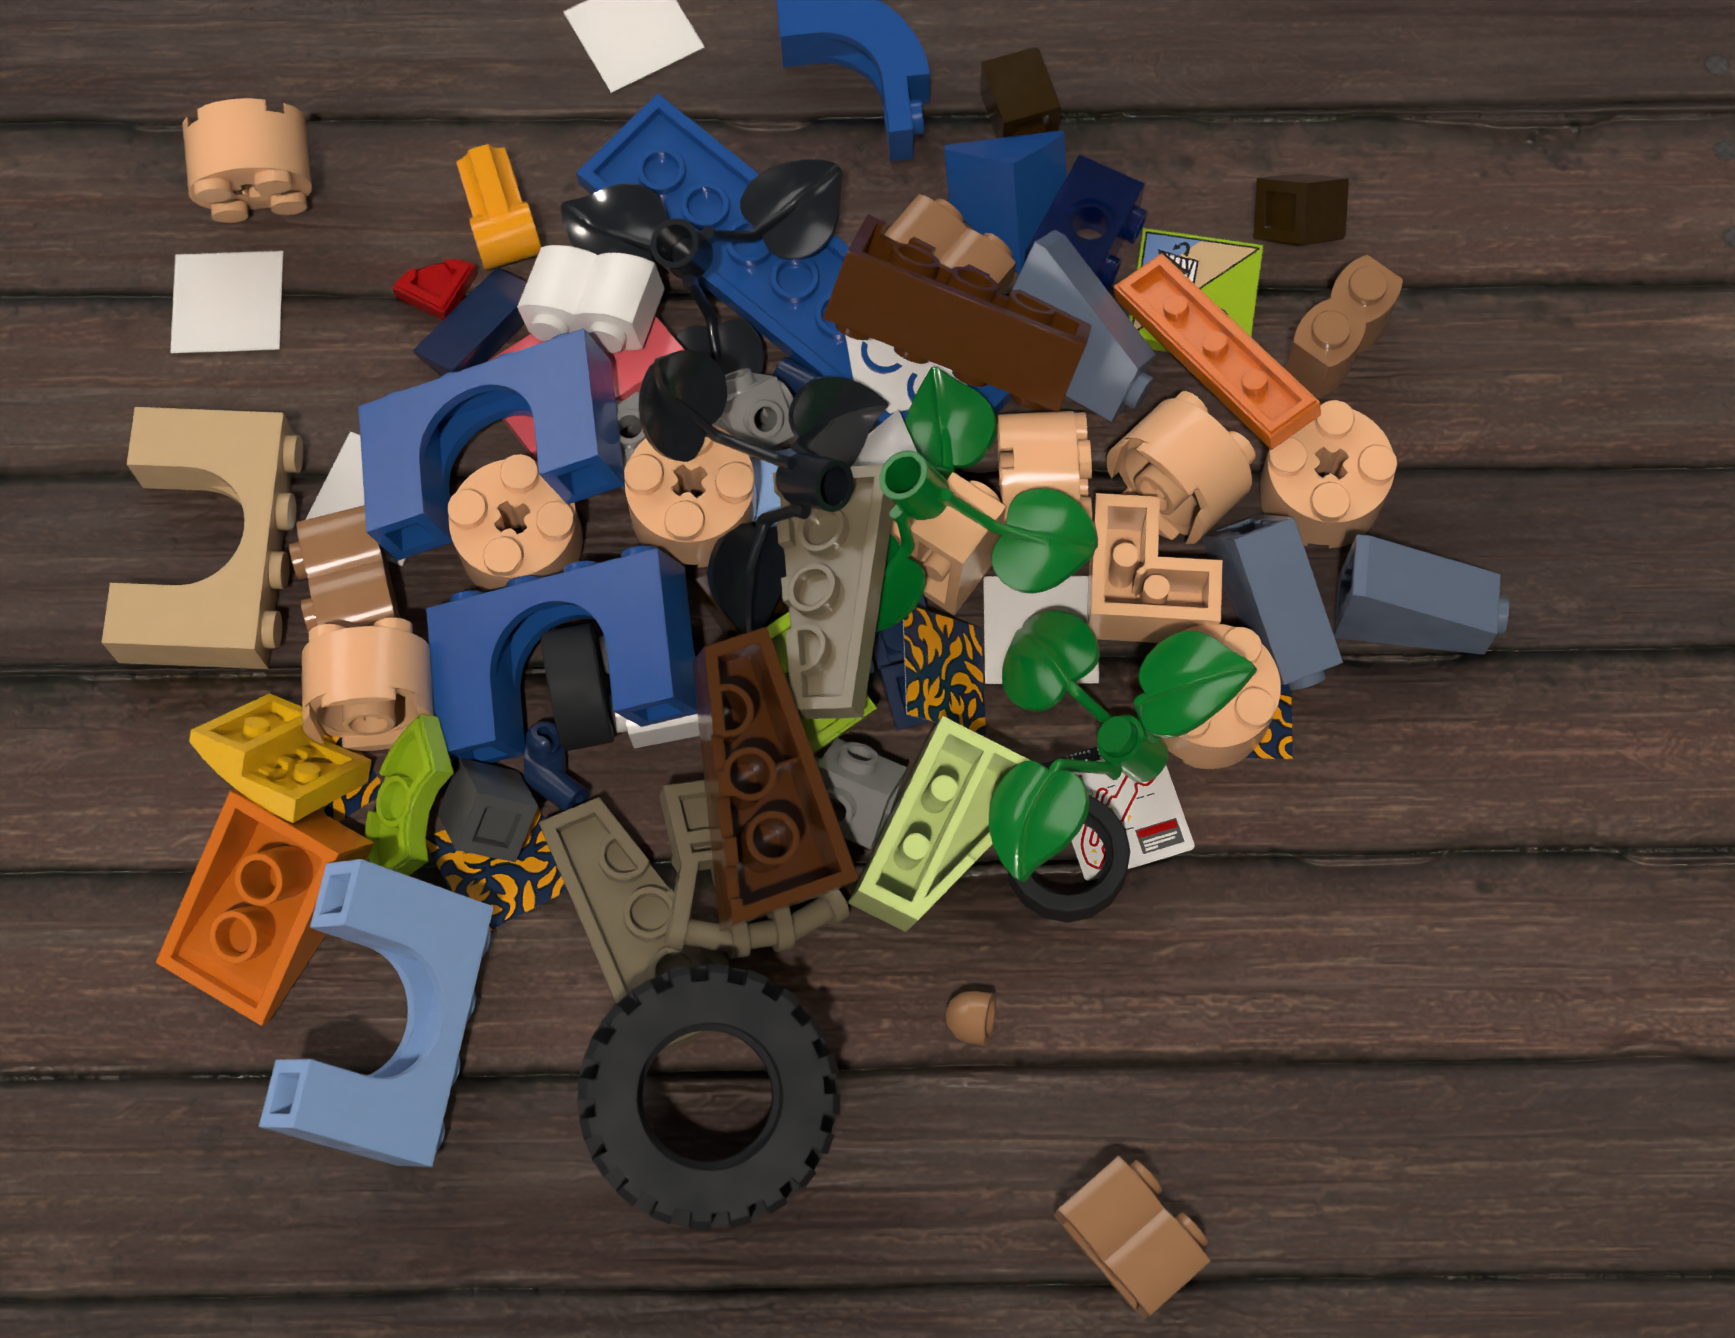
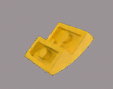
M270 693L190 731L189 742L218 775L254 803L291 823L368 783L371 759L325 740L324 744L312 740L303 730L302 706Z

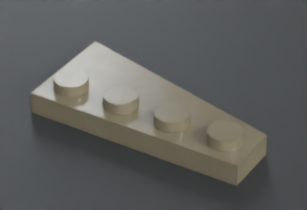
M884 464L850 467L854 479L853 492L848 503L841 510L827 512L810 508V514L807 519L793 517L777 522L778 544L784 548L786 577L781 578L783 601L789 606L791 629L786 632L790 691L799 716L803 719L862 718L864 714L892 523L889 513L894 507V502L882 492L879 485V475ZM774 472V493L780 497L781 508L790 506L791 503L784 499L776 487V472Z
M599 797L539 822L543 836L616 1004L631 990L648 979L655 978L670 970L685 966L694 967L708 964L729 965L727 958L720 951L686 944L683 945L682 950L664 947L674 891L669 889L656 873L647 857ZM697 1031L681 1036L668 1044L657 1056L713 1031Z

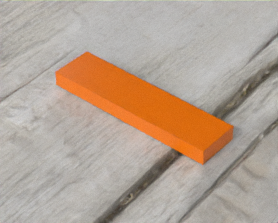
M1162 253L1113 286L1115 300L1271 450L1321 415L1320 401Z

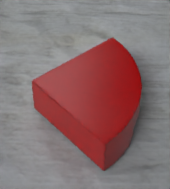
M445 259V263L429 265L419 270L413 268L407 271L396 281L392 289L395 297L444 320L459 305L478 273L475 265L458 259Z

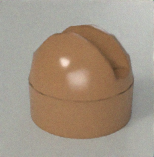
M969 991L962 992L953 998L945 1012L946 1024L953 1035L967 1044L988 1046L992 1038L996 1016L995 994Z

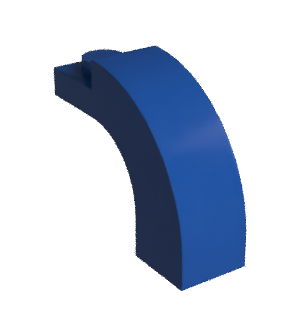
M776 0L783 67L825 63L848 67L864 76L876 89L882 102L889 160L913 159V136L924 135L922 105L930 104V70L923 47L907 22L880 0Z

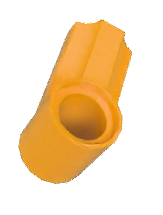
M486 144L469 149L467 154L462 159L456 161L473 215V217L469 218L484 270L537 256L541 249L540 241L527 201L522 203L517 187L518 182L505 147L496 148Z

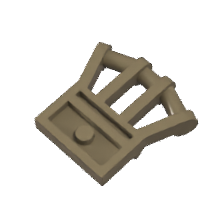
M701 780L663 786L659 798L673 854L671 861L677 871L664 947L682 950L683 945L686 944L725 952L731 959L743 958L750 955L751 949L772 946L775 952L792 950L797 940L827 923L835 926L849 917L848 904L840 890H836L814 898L812 902L792 914L788 907L767 915L768 920L752 923L746 922L721 932L719 924L689 918L697 871L710 869L715 886L705 782Z

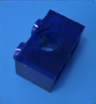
M1079 154L1026 249L1024 263L1034 242L1056 230L1068 238L1103 286L1109 291L1122 263V259L1116 257L1124 241L1132 244L1135 243L1147 219L1148 210L1141 207L1145 183ZM1083 229H1091L1097 231L1102 236L1097 239H1085L1076 232Z

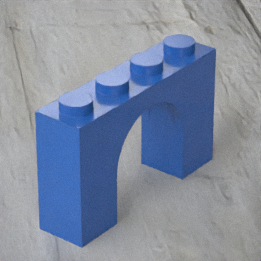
M584 328L571 333L559 334L551 340L516 352L499 355L485 363L459 372L444 374L433 381L404 391L392 392L381 399L358 406L366 532L397 561L453 543L449 530L448 503L450 501L449 480L454 461L462 447L474 434L490 423L506 417H533L539 475L567 505L625 486L611 360Z
M631 547L624 550L620 558L601 563L594 561L574 562L566 565L563 568V573L544 578L536 576L513 578L506 583L505 588L486 593L481 591L459 592L452 595L448 603L426 608L435 716L439 718L449 758L458 763L459 758L490 764L525 754L520 692L521 676L525 662L533 647L541 639L543 632L550 631L570 620L595 619L604 634L608 654L613 712L641 727L698 714L692 664L695 656L685 567L656 547Z

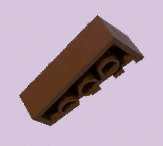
M868 214L847 250L822 319L835 323L836 329L850 338L857 340L873 338L893 346L895 353L908 361L925 364L930 361L952 370V374L958 380L968 385L985 387L988 384L1010 393L1011 398L1015 402L1026 408L1043 410L1046 407L1059 412L1087 345L1092 325L1022 290H1012L1009 296H1006L997 291L999 286L994 279L989 277L990 274L970 264L965 267L957 266L951 269L941 264L939 259L933 255L936 247L916 237L910 238L908 244L899 243L883 235L887 223Z
M764 627L704 647L692 664L719 929L721 932L839 890L859 879L768 628Z

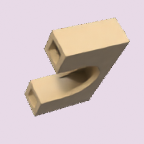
M151 407L134 408L127 466L142 488L201 490L226 495L243 507L244 531L237 551L228 563L215 574L201 581L185 585L110 583L102 644L118 663L269 669L271 649H278L282 638V617L280 611H276L278 589H286L289 580V557L287 552H283L285 530L292 531L296 521L295 495L290 493L292 473H299L301 471L303 463L302 438L294 434L284 413Z

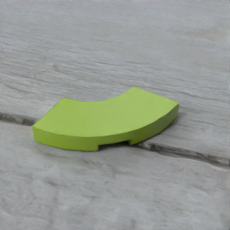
M420 714L400 734L389 750L379 771V774L385 776V779L377 794L376 812H367L365 838L374 842L367 861L407 876L428 862L426 830L429 811L439 789L453 774L438 716Z

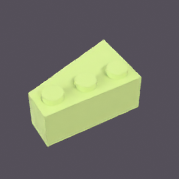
M942 716L930 732L848 903L907 932L993 844L989 830V808L993 794L998 784L1016 765L1031 760Z

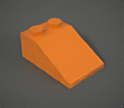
M236 789L230 790L155 963L260 1026L268 1024L327 934L310 928L326 863L359 859L367 861L374 842L318 810L291 823L254 803Z

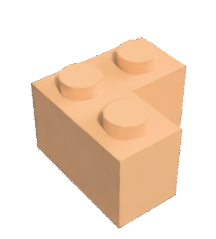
M954 472L946 480L949 490L957 497L1000 523L1004 522L1007 506L1000 502L996 493L988 486L978 481L968 482ZM947 506L943 513L936 518L927 520L909 519L915 549L908 558L915 561L925 571L926 586L923 592L924 596L955 616L991 568L992 551L1001 536L988 531L952 507ZM892 519L890 534L901 544L897 522Z
M1096 493L1092 520L1098 534V547L1094 551V556L1089 560L1087 625L1090 626L1099 640L1160 643L1165 638L1201 624L1220 625L1223 560L1158 557L1160 497Z

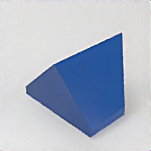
M1063 130L943 145L948 202L961 213L964 221L974 231L982 235L991 233L1000 238L1010 248L1012 259L1016 262L1015 271L1020 274L1034 242L1044 236L1068 191L1065 135Z

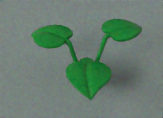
M934 366L931 367L911 403L905 420V425L917 452L901 451L894 454L885 462L879 475V485L882 492L896 504L889 514L897 522L901 544L890 534L876 632L888 629L905 619L917 606L926 586L925 571L915 561L908 558L915 549V542L909 523L910 518L915 520L933 519L942 514L948 506L988 531L1000 535L1001 537L996 542L991 555L993 569L1005 585L1021 593H1040L1055 588L1084 566L1094 556V551L1098 547L1097 530L1089 514L1074 499L1057 490L1042 488L1020 493L1009 506L1006 524L992 519L949 490L946 480L953 472L955 473V468L974 466L987 454L995 439L997 418L991 404L978 391L955 380L943 370Z
M1055 610L1038 613L1025 621L1023 627L1015 633L1004 659L1002 684L1005 693L1015 705L1023 710L1040 712L1055 706L1063 698L1066 691H1068L1074 699L1102 724L1097 734L1099 753L1106 761L1057 759L1051 764L1049 770L1035 761H1024L1016 765L1005 775L998 784L990 803L989 830L994 849L1008 872L1020 882L1025 883L1039 866L1060 853L1079 833L1087 818L1090 800L1084 781L1073 772L1105 774L1112 780H1117L1121 773H1123L1132 781L1139 783L1148 782L1156 778L1163 771L1168 760V747L1162 738H1175L1185 735L1208 721L1245 687L1257 672V668L1248 659L1232 651L1208 634L1198 631L1175 633L1158 643L1141 665L1139 682L1145 693L1138 695L1133 702L1139 720L1129 715L1112 717L1076 683V681L1085 677L1095 668L1100 657L1099 643L1090 626L1071 613Z

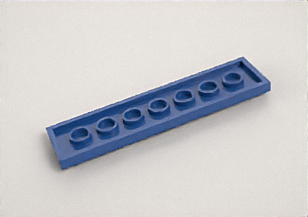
M659 93L576 172L578 184L590 194L609 186L623 183L645 186L661 198L667 209L669 219L678 218L686 220L699 231H702L707 226H712L715 230L749 231L755 228L742 215L740 200L746 187L759 174ZM834 234L829 243L813 256L800 260H785L773 255L768 250L763 237L752 243L714 242L711 244L713 248L712 263L709 269L702 276L698 277V282L741 318L749 322L757 331L794 361L821 376H834L853 380L846 336L836 329L835 323L822 319L850 246ZM862 342L861 356L863 362L870 370L880 374H888L902 367L899 363L892 366H879L873 363L867 353L868 344ZM915 373L910 375L907 382V394L911 403L915 397L913 390L914 381L918 376ZM967 384V386L978 391L991 404L995 415L1012 399L1010 393L987 384L985 387H976ZM885 410L874 426L877 428L893 413L890 414ZM909 410L900 412L904 423Z

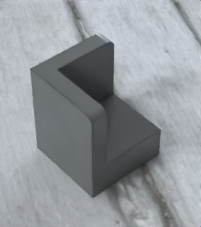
M459 758L440 806L439 818L455 850L516 862L538 805L519 772Z

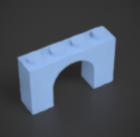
M362 859L326 863L310 928L371 948L384 956L393 965L401 978L406 992L408 1005L406 1029L402 1041L391 1059L380 1069L367 1076L312 1059L276 1060L259 1127L396 1166L432 1167L435 1153L441 1146L444 1138L445 1125L443 1119L451 1086L455 1083L460 1070V1047L466 1022L471 1017L475 1007L474 988L481 959L490 943L489 925L494 906Z

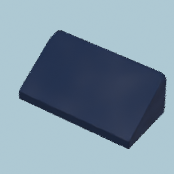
M496 267L413 349L414 354L440 376L450 372H459L487 362L525 324L517 306L527 282Z

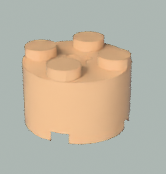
M241 98L218 101L198 108V120L194 123L186 117L183 121L188 193L191 200L202 207L211 209L212 219L221 223L244 221L248 218V210L271 208L273 213L280 215H294L307 209L306 197L312 191L306 120L304 114L299 109L283 103L284 114L267 111L265 99Z
M1183 391L1175 398L1162 401L1108 452L1106 464L1111 479L1119 472L1128 487L1120 495L1160 497L1159 535L1173 540L1181 533L1188 536L1186 544H1194L1250 491L1252 474L1249 465L1256 459V454L1250 442L1243 435L1234 431L1228 432L1215 418L1208 414L1206 406L1196 395Z
M1331 400L1321 405V415L1273 450L1269 448L1260 478V499L1264 514L1294 517L1304 546H1308V543L1329 545L1328 548H1337L1354 542L1357 534L1364 535L1373 526L1392 486L1397 459L1388 438L1374 421L1364 414L1353 410L1345 402Z
M1059 411L998 414L999 486L1001 503L1007 506L1003 523L1006 524L1009 506L1017 495L1028 490L1042 488L1057 490L1068 495L1081 505L1092 519L1091 497H1088V479L1092 478L1090 440H1087L1086 412Z
M713 425L716 429H718V430H720V431H722V432H724V433L730 434L729 432L725 431L724 429ZM705 436L703 445L693 460L688 462L675 461L661 456L645 438L637 446L630 460L626 463L624 469L625 493L633 529L643 546L656 547L680 564H697L698 568L708 567L711 552L719 538L742 523L754 526L757 511L755 477L751 459L745 453L716 443ZM702 493V495L697 498L693 494Z
M523 454L512 455L505 460H499L481 467L471 474L450 498L448 514L452 541L467 575L484 593L505 588L506 583L513 578L522 576L544 578L563 573V568L566 565L579 562L583 543V530L575 503L566 504L539 475L538 463L529 456ZM520 528L524 531L522 533L516 534L514 529Z
M384 618L376 621L373 626L344 628L335 624H323L313 627L309 631V643L302 650L303 730L309 738L324 744V734L341 737L342 748L347 750L375 751L391 749L400 734L420 714L434 716L430 646L424 639L413 634L410 621L401 618Z
M1224 624L1193 626L1183 631H1198L1208 634L1232 651L1248 659L1257 668V672L1245 687L1208 721L1185 735L1175 738H1162L1168 747V751L1183 759V763L1200 769H1220L1242 761L1262 741L1278 707L1281 692L1280 676L1273 657L1253 630Z

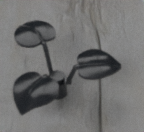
M821 159L790 161L760 173L746 187L740 200L742 215L755 227L749 231L715 230L712 226H707L702 231H699L686 220L678 218L669 219L667 209L657 194L645 186L631 183L609 186L588 196L565 201L561 204V214L567 235L573 247L592 252L596 255L623 253L638 256L652 262L655 259L673 275L682 279L683 285L691 293L707 327H687L674 337L684 350L699 351L707 354L719 364L724 375L745 368H750L752 373L763 374L765 369V351L760 335L749 322L743 319H732L718 325L717 316L698 284V277L702 276L712 263L713 248L711 244L714 242L752 243L763 237L768 250L781 259L800 260L813 256L829 243L835 233L840 215L843 173L837 163Z
M681 350L655 358L654 363L649 366L644 376L639 394V417L647 441L661 456L670 460L688 462L697 456L706 436L716 443L778 466L775 475L776 487L784 499L791 503L790 506L761 514L756 520L755 527L747 523L740 524L719 538L711 552L707 572L710 591L719 608L737 631L743 635L763 628L782 593L781 578L786 577L784 548L778 544L777 526L772 524L793 517L807 519L810 514V508L837 512L848 503L854 486L850 467L862 451L868 434L877 419L888 407V403L868 387L850 379L834 376H822L811 379L796 393L789 408V425L797 437L791 445V450L795 454L792 456L782 455L724 433L713 426L725 410L727 402L726 377L719 364L707 354L699 351Z

